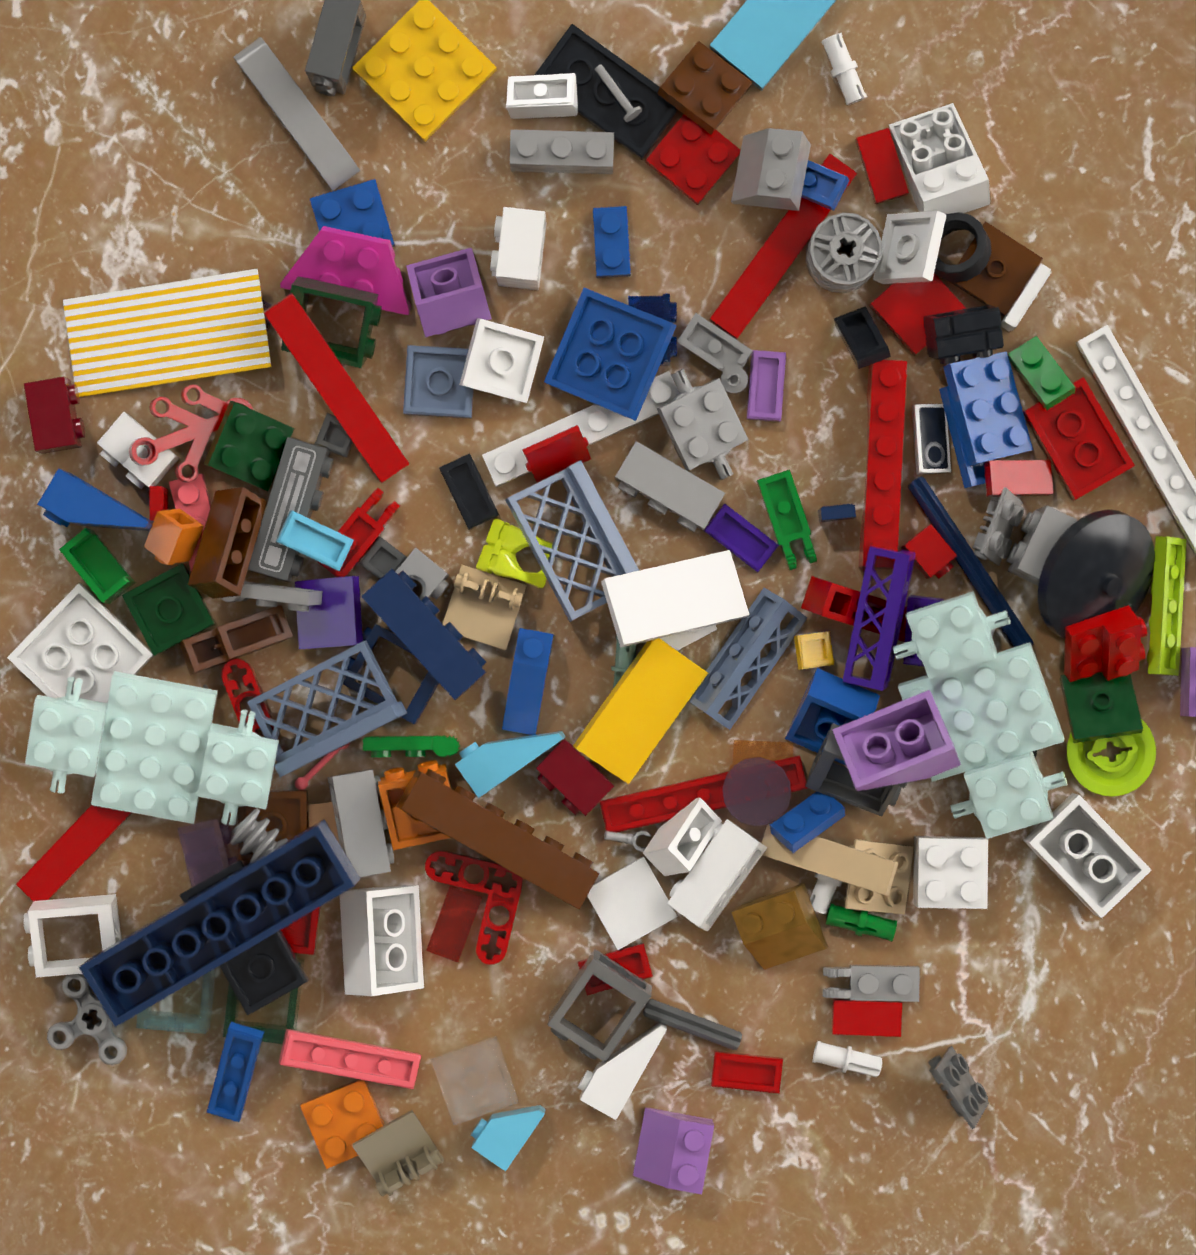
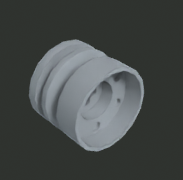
M842 212L829 216L817 226L807 246L805 262L810 276L819 286L830 292L847 293L859 289L871 278L881 260L882 242L879 232L869 220L858 214ZM841 243L844 247L851 246L853 248L849 255L850 258L846 254L839 255L837 253Z

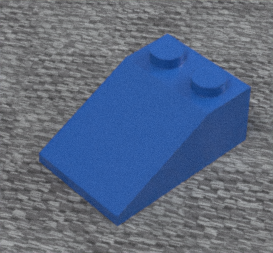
M59 468L38 502L39 506L46 509L43 516L65 527L72 523L87 527L150 531L153 524L148 518L74 474Z

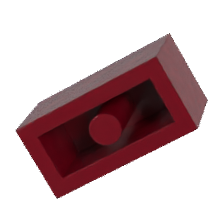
M64 376L23 383L35 452L45 454L82 447L81 438H85V428L82 418H77L75 405L80 403L76 384H71V380Z
M566 738L536 767L540 772L536 778L549 791L556 787L565 796L561 802L574 815L581 811L586 816L614 787Z

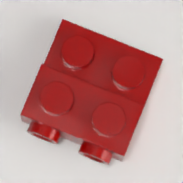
M1127 605L1066 626L1064 674L1068 680L1072 682L1102 672L1107 681L1120 676H1127L1139 670V661L1146 658L1145 649L1141 643V638L1147 636V627L1144 620L1140 616L1137 617L1130 606Z

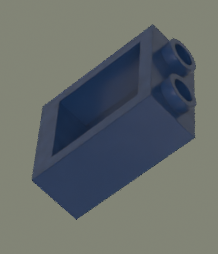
M375 624L373 629L367 627L363 632V641L367 640L371 650L374 649L381 636L413 654L393 632L379 624ZM361 651L356 659L351 657L347 670L358 674L361 672L366 663ZM429 671L406 709L407 714L401 716L412 724H417L439 685V682ZM345 676L343 685L359 693L361 683L352 677ZM368 687L366 688L364 697L377 704L385 701L384 696Z

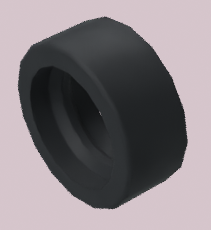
M960 212L946 214L941 240L953 231L967 230L976 238L977 248L967 261L957 265H947L940 260L939 256L937 257L934 273L943 280L951 282L968 281L979 275L987 266L991 256V241L981 222L972 215Z

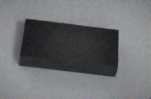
M866 306L834 318L835 326L858 369L891 357L889 348Z
M470 453L439 467L468 530L500 516Z

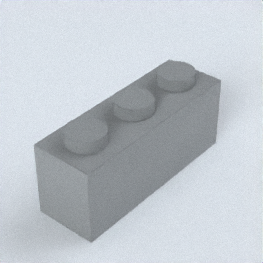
M511 129V171L613 174L614 132Z
M637 441L615 476V480L620 482L618 485L620 490L634 498L638 493L650 499L647 504L649 507L663 515L669 510L679 516L677 523L692 532H695L697 527L701 530L705 529L725 495L723 491Z
M372 769L327 777L339 844L358 876L366 877L391 872L390 864L394 863V853L391 843L386 844L384 830H387L388 826L384 809L380 810L378 796H380L378 781H381L379 775L374 776Z

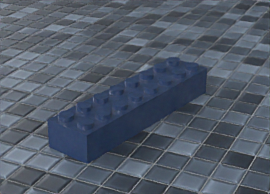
M324 819L91 957L79 966V969L113 1025L117 1027L354 887L360 880V877Z

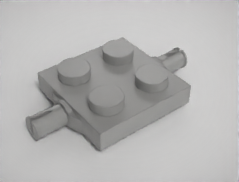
M684 369L671 374L679 394L671 402L657 408V411L685 469L688 471L703 463L713 462L720 480L733 475L734 473L725 455L732 448L749 439L720 378L714 379L702 386L692 387Z

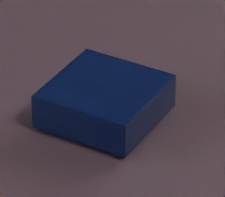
M843 504L821 507L818 510L819 522L854 519L856 517L855 505Z

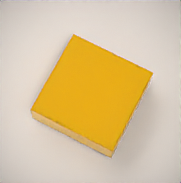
M830 631L794 636L798 670L834 665Z

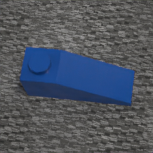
M519 628L502 730L536 735L554 634Z

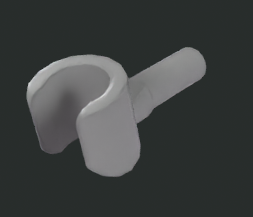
M640 830L635 834L605 831L604 839L631 844L636 850L644 852L646 847H639L636 844V839L639 835L651 837V834L644 830Z

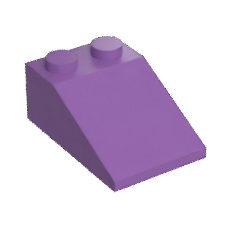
M930 690L833 729L857 791L928 779L961 765Z

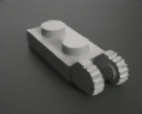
M850 965V967L823 968V975L829 978L850 976L849 989L828 987L823 989V997L849 998L856 1001L919 1002V966Z

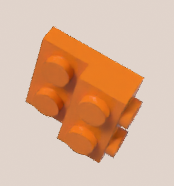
M429 760L418 764L417 771L425 774L430 769L445 777L446 780L443 785L451 788L446 764L438 765L437 760ZM403 767L386 770L384 772L385 777H381V781H378L393 850L449 839V836L396 807L416 771L405 772Z

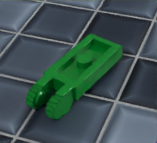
M790 469L757 480L777 544L781 545L788 569L793 570L797 568L796 557L792 553L789 542L800 538L806 560L810 564L817 562L809 536L811 531Z
M446 735L366 736L363 739V751H371V757H392L391 751L405 750V757H426V750H433L439 757H446L447 755L450 757L451 755L454 756L455 753L457 754V751L460 750V741L457 740L458 738H454V736L447 737Z

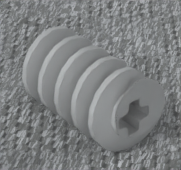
M258 808L231 831L235 833L230 842L232 846L241 842L244 843L240 852L242 856L251 852L254 853L250 863L288 841L287 838L275 841L279 833L277 828L266 831L270 822L268 818L256 821L260 813Z

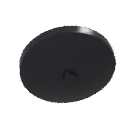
M1100 510L1079 519L1060 536L1045 560L1038 584L1040 614L1052 632L1065 639L1066 626L1127 605L1136 613L1148 592L1154 572V545L1146 527L1137 519L1121 511Z

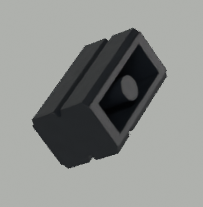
M984 305L928 315L923 318L927 337V354L931 358L940 359V364L960 362V356L972 354V358L993 356L994 349H1000L1004 346L1000 310L996 306Z

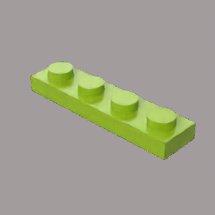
M1156 536L1154 574L1151 584L1152 609L1149 619L1150 644L1147 653L1148 674L1179 676L1187 539Z

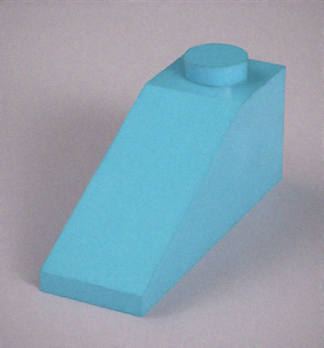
M563 731L490 741L480 747L474 742L459 753L462 760L455 765L477 797L480 798L566 736Z

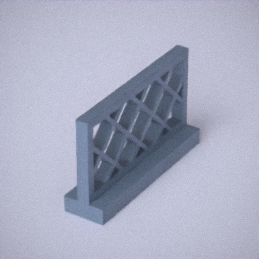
M581 460L505 500L569 622L607 603L604 592L596 589L600 572L614 577L639 571ZM560 480L568 492L565 503L547 497L550 486ZM544 489L542 495L536 494V492ZM526 497L540 501L536 518L523 514L517 502ZM545 504L563 509L558 526L541 520ZM568 512L580 515L584 523L581 534L563 528ZM539 526L556 532L552 549L540 545L536 539ZM587 530L591 537L586 536ZM561 534L579 540L574 556L557 551ZM584 542L597 547L600 553L597 564L580 559ZM544 553L550 555L549 559H547ZM555 557L572 562L568 579L557 576L554 573L552 566ZM603 561L605 562L607 568L602 566ZM577 565L595 570L590 587L573 581ZM561 584L566 585L565 590H563ZM571 587L588 593L585 606L576 611L568 599ZM594 595L601 597L600 599L592 602Z
M367 640L247 702L251 711L256 713L255 719L265 738L278 740L280 729L297 734L293 748L286 752H283L278 743L277 764L274 767L279 777L285 776L407 714L402 701L397 702ZM360 651L367 662L364 676L347 670L351 656ZM343 660L342 667L335 666V664ZM329 669L339 673L335 690L318 685L323 670ZM371 672L375 679L370 678ZM314 676L312 683L306 681V679ZM345 676L362 681L357 699L340 693ZM368 683L380 688L385 701L378 705L363 701ZM300 684L310 688L306 705L289 700L294 685ZM285 691L283 697L277 696V694ZM316 691L333 696L328 714L311 708ZM267 699L281 703L277 720L266 717L260 703ZM338 699L355 704L350 719L344 720L334 716ZM287 706L304 711L299 728L283 723ZM361 707L368 709L359 714ZM309 714L326 719L321 734L315 735L305 731ZM332 722H335V723H338V724H339V725H337V726H335V727H333V728L330 729V726H331V723H332ZM303 737L309 738V740L301 744Z

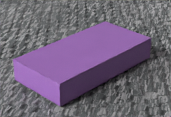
M753 350L750 363L746 419L781 422L786 353Z

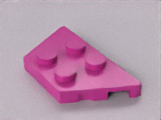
M323 226L280 283V288L291 290L293 282L300 276L379 294L377 305L382 306V310L409 315L411 311L410 300L407 301L402 285L403 278L394 260L395 253L391 241Z

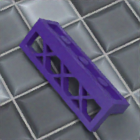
M874 546L869 547L842 682L881 691L889 687L895 658L893 646L898 644L916 553L905 550L897 552ZM876 556L895 559L893 573L884 580L880 579L874 569ZM873 577L877 584L870 588ZM891 580L890 588L888 591L884 584ZM877 588H880L887 598L886 607L874 614L867 603L868 595ZM866 610L870 618L863 622ZM884 614L883 622L881 624L877 617ZM873 621L880 632V637L877 643L868 648L860 635L862 627ZM858 645H860L863 652L857 655ZM877 647L876 656L874 658L870 651ZM864 655L867 656L873 665L871 679L852 675L855 661Z

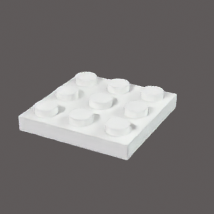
M78 583L7 658L47 697L58 698L65 696L67 679L75 677V681L77 678L83 680L79 698L108 703L114 671L136 675L153 657V654L81 583Z

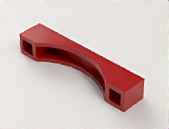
M881 360L869 365L867 460L860 532L859 568L866 567L870 546L898 552L907 361ZM876 556L874 569L893 570L895 559Z

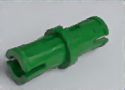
M830 903L825 925L854 931L856 936L862 937V934L893 942L897 920L868 914V911L846 909Z

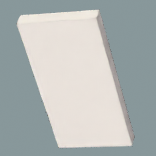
M730 550L609 577L601 581L620 648L749 616Z

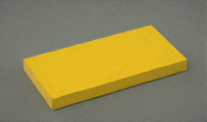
M660 638L647 641L573 746L629 785L708 672Z

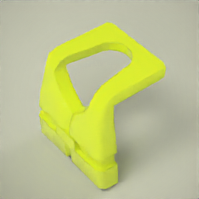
M495 518L486 538L487 545L483 546L476 568L490 574L493 572L497 576L517 579L537 588H543L547 578L542 569L537 573L526 572L522 570L517 562L516 553L526 547H530L521 529ZM536 536L540 545L552 549L553 543ZM544 553L547 559H549L550 555Z

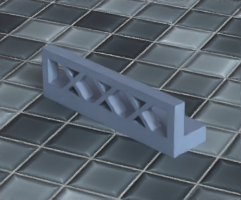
M766 588L762 589L748 609L749 616L742 618L706 670L708 672L707 676L688 701L729 730L808 618L786 600ZM789 612L794 617L786 629L780 630V622L786 613ZM771 643V650L768 655L760 658V651L764 645ZM751 671L752 678L747 685L741 686L742 677L746 672ZM732 699V707L725 717L718 714L724 703Z

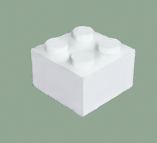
M504 207L503 216H496L494 237H496L495 242H499V251L492 250L490 271H492V276H496L498 286L539 290L546 232L545 211Z
M914 836L913 905L918 908L987 909L988 839L984 837Z

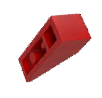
M811 576L801 609L854 626L860 591ZM868 595L867 603L874 614L886 607L887 600ZM907 607L904 609L898 639L902 642H905ZM866 610L863 622L870 618ZM884 614L877 617L881 624L883 622ZM873 621L862 627V629L880 634Z

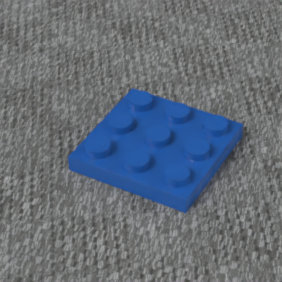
M583 288L544 383L636 421L677 325Z

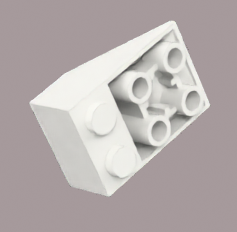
M953 103L889 124L902 168L919 212L939 211L946 215L957 212L966 213L990 205L988 176Z

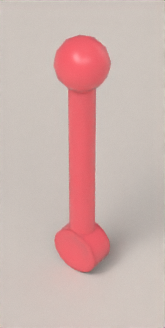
M350 743L325 755L304 777H298L295 780V787L298 790H305L308 787V781L341 749H347Z

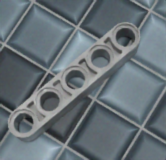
M261 37L233 57L332 191L360 171L343 145Z

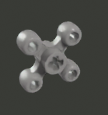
M66 975L62 981V988L64 993L76 1002L78 1011L72 1021L58 1022L49 1028L47 1032L49 1045L56 1050H64L69 1048L78 1036L83 1034L90 1035L98 1043V1054L102 1062L107 1065L119 1064L127 1055L126 1043L113 1033L112 1021L99 1000L92 994L91 987L84 975ZM73 979H78L81 982L80 990L73 987ZM96 1010L98 1011L97 1017L102 1019V1021L93 1025V1018L89 1017L88 1014ZM58 1030L65 1033V1041H61L57 1037ZM109 1046H114L117 1049V1056L110 1055L108 1051Z

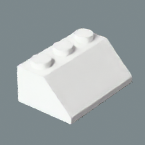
M419 885L352 889L340 894L345 995L377 996L424 988Z

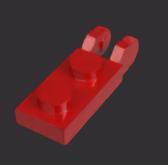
M375 489L360 508L357 507L338 530V533L354 540L340 571L318 562L335 577H347L384 532V526L400 508V505L394 501L387 506L378 521L370 517L367 513L379 503L384 494L381 489Z

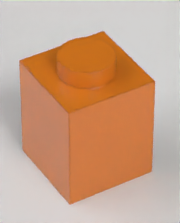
M181 509L158 511L144 548L153 553L157 561L165 565L188 562L191 560L204 525Z

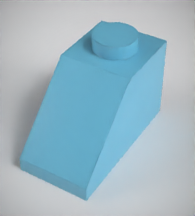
M537 1105L494 1113L488 1121L482 1118L470 1135L475 1138L471 1148L506 1171L545 1115V1108Z

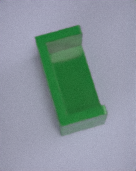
M83 529L59 549L102 603L111 604L136 583L92 529Z

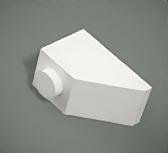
M696 798L657 830L643 854L664 876L690 872L714 835V829L721 824L722 820L701 798Z

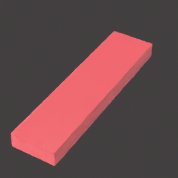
M286 1029L279 1064L414 1089L421 1055L414 1052Z

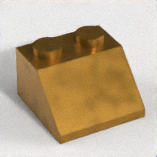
M804 883L741 904L732 911L744 946L764 970L828 948Z

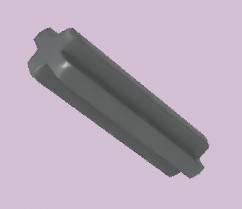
M654 999L648 1000L643 1011V1015L649 1019L732 1050H737L742 1040V1034L739 1031Z

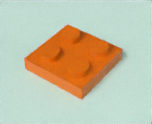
M358 1079L303 1102L300 1105L326 1169L358 1156L352 1144L385 1126L365 1080Z

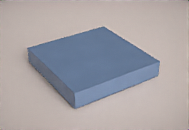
M407 345L403 414L472 419L474 389L459 385L469 349Z

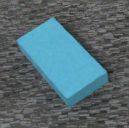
M290 510L276 539V542L337 571H340L354 541Z

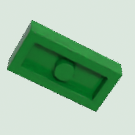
M1037 336L1008 353L1009 361L1046 411L1075 393V386Z

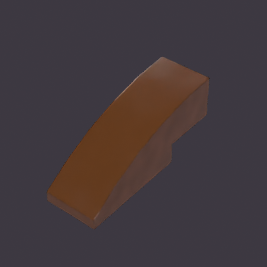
M278 605L277 607L184 639L179 643V647L191 676L292 638L293 635L281 605Z

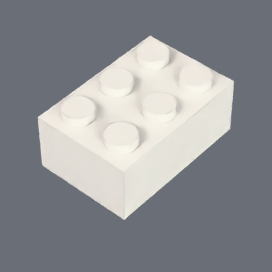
M1072 793L1052 812L1053 820L1042 822L1023 841L1094 915L1103 918L1151 869L1080 795Z

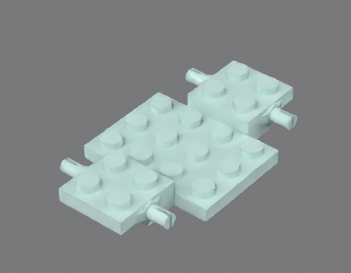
M974 591L907 612L906 617L912 631V641L893 646L894 654L896 653L895 657L897 660L917 654L923 662L927 675L899 683L898 689L902 700L927 690L931 691L961 763L958 767L931 777L932 782L965 772L964 778L970 792L969 800L950 805L951 812L955 819L974 813L981 822L986 839L1053 820V813L1048 802V790L1067 786V780L1063 771L1043 777L1039 771L1033 751L1062 743L1065 738L1031 642L997 652L991 636V630L1010 625V619L1007 617L1008 613L1005 610L986 617L985 613L979 608Z
M114 671L108 703L79 698L83 680L77 678L75 681V677L67 679L65 696L52 698L37 695L35 698L25 764L52 771L50 791L54 793L57 788V793L65 792L67 774H80L94 777L96 774L91 805L194 824L199 797L218 800L225 804L221 822L226 825L230 812L229 825L236 824L238 807L251 806L266 809L279 740L264 738L252 732L256 715L253 711L249 712L247 724L248 710L241 711L238 728L212 723L217 690Z

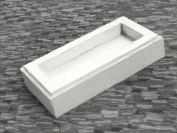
M1042 263L1036 268L1007 315L1001 321L1002 328L1012 331L1017 327L1052 273L1050 268Z

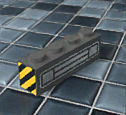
M287 437L248 567L249 570L287 582H291L293 576H299L304 557L299 556V552L276 542V539L290 510L309 519L313 510H319L324 494L323 491L319 490L323 477L328 479L334 459L329 458L330 451L328 449Z

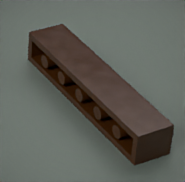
M430 769L425 774L417 770L415 771L396 805L397 808L580 910L599 875L597 871L591 869L593 864L591 860L576 852L573 858L561 852L564 847L563 844L548 836L545 837L544 841L532 835L535 830L533 827L518 819L515 824L503 819L506 812L488 802L485 808L473 802L476 795L460 786H457L454 791L443 785L446 778Z

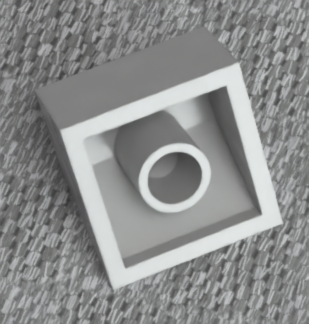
M768 128L743 136L731 200L733 204L799 211L811 147L803 131Z

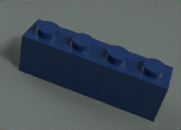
M391 569L361 597L450 696L457 700L487 673L482 668L487 662L473 647L467 651L459 643V640L463 638L462 634L450 621L445 626L435 616L440 610L427 596L421 600L412 591L417 585L404 570L397 574Z

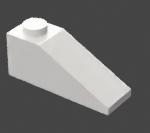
M659 1022L609 1056L606 1062L602 1061L597 1064L593 1073L587 1070L577 1087L582 1090L580 1100L617 1120L667 1030L666 1025Z

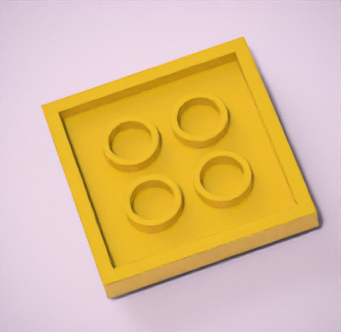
M419 0L352 67L353 71L424 142L497 71V67L429 0Z

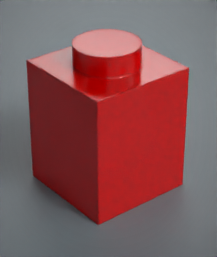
M932 524L926 526L901 547L902 550L916 553L914 564L926 579L931 578L933 575L940 579L954 567L951 561L957 557Z

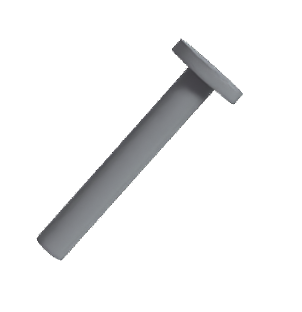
M602 64L598 65L595 71L627 113L624 116L625 122L636 118L642 112V108L640 106L633 108Z

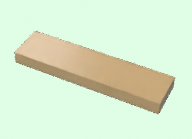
M768 821L762 844L767 847L763 856L889 896L899 862L818 836L792 853L771 834L770 824L773 822Z

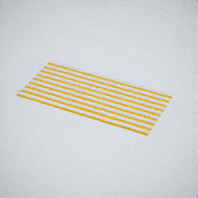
M258 269L63 300L74 384L78 388L79 397L272 367Z

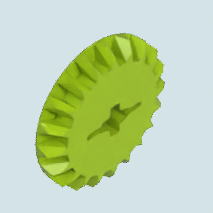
M1141 719L1142 733L1073 743L1070 731L1066 744V760L1071 773L1079 784L1089 791L1103 796H1120L1140 787L1151 774L1156 759V744L1148 725ZM1107 742H1111L1113 747H1129V750L1119 751V753L1115 754L1114 761H1110L1107 756H1092L1093 753L1106 749Z

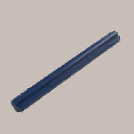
M921 476L909 483V490L934 528L957 555L955 557L956 561L992 615L1007 611L1010 625H1005L1001 628L1013 647L1029 642L1033 646V640L926 479Z

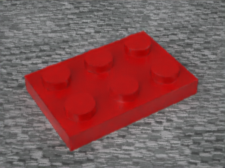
M1084 377L1073 383L1075 386L1074 394L1047 411L1040 402L1023 411L1026 420L1051 460L1073 501L1135 466Z

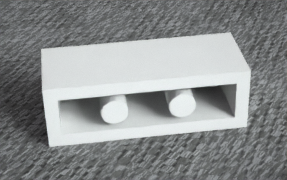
M728 819L724 824L721 823L714 829V835L710 839V844L701 853L685 879L679 880L670 891L671 898L667 903L696 926L707 932L767 849L765 845Z

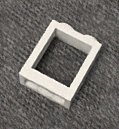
M116 894L41 900L32 903L28 913L24 914V929L26 934H31L32 946L28 947V961L30 966H35L36 977L82 974L79 966L90 959L47 961L42 918L98 914L103 951L122 940Z

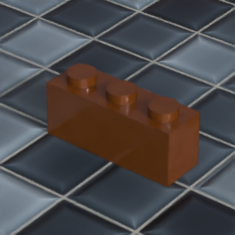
M244 487L215 491L188 582L189 586L212 599L241 595L267 501Z

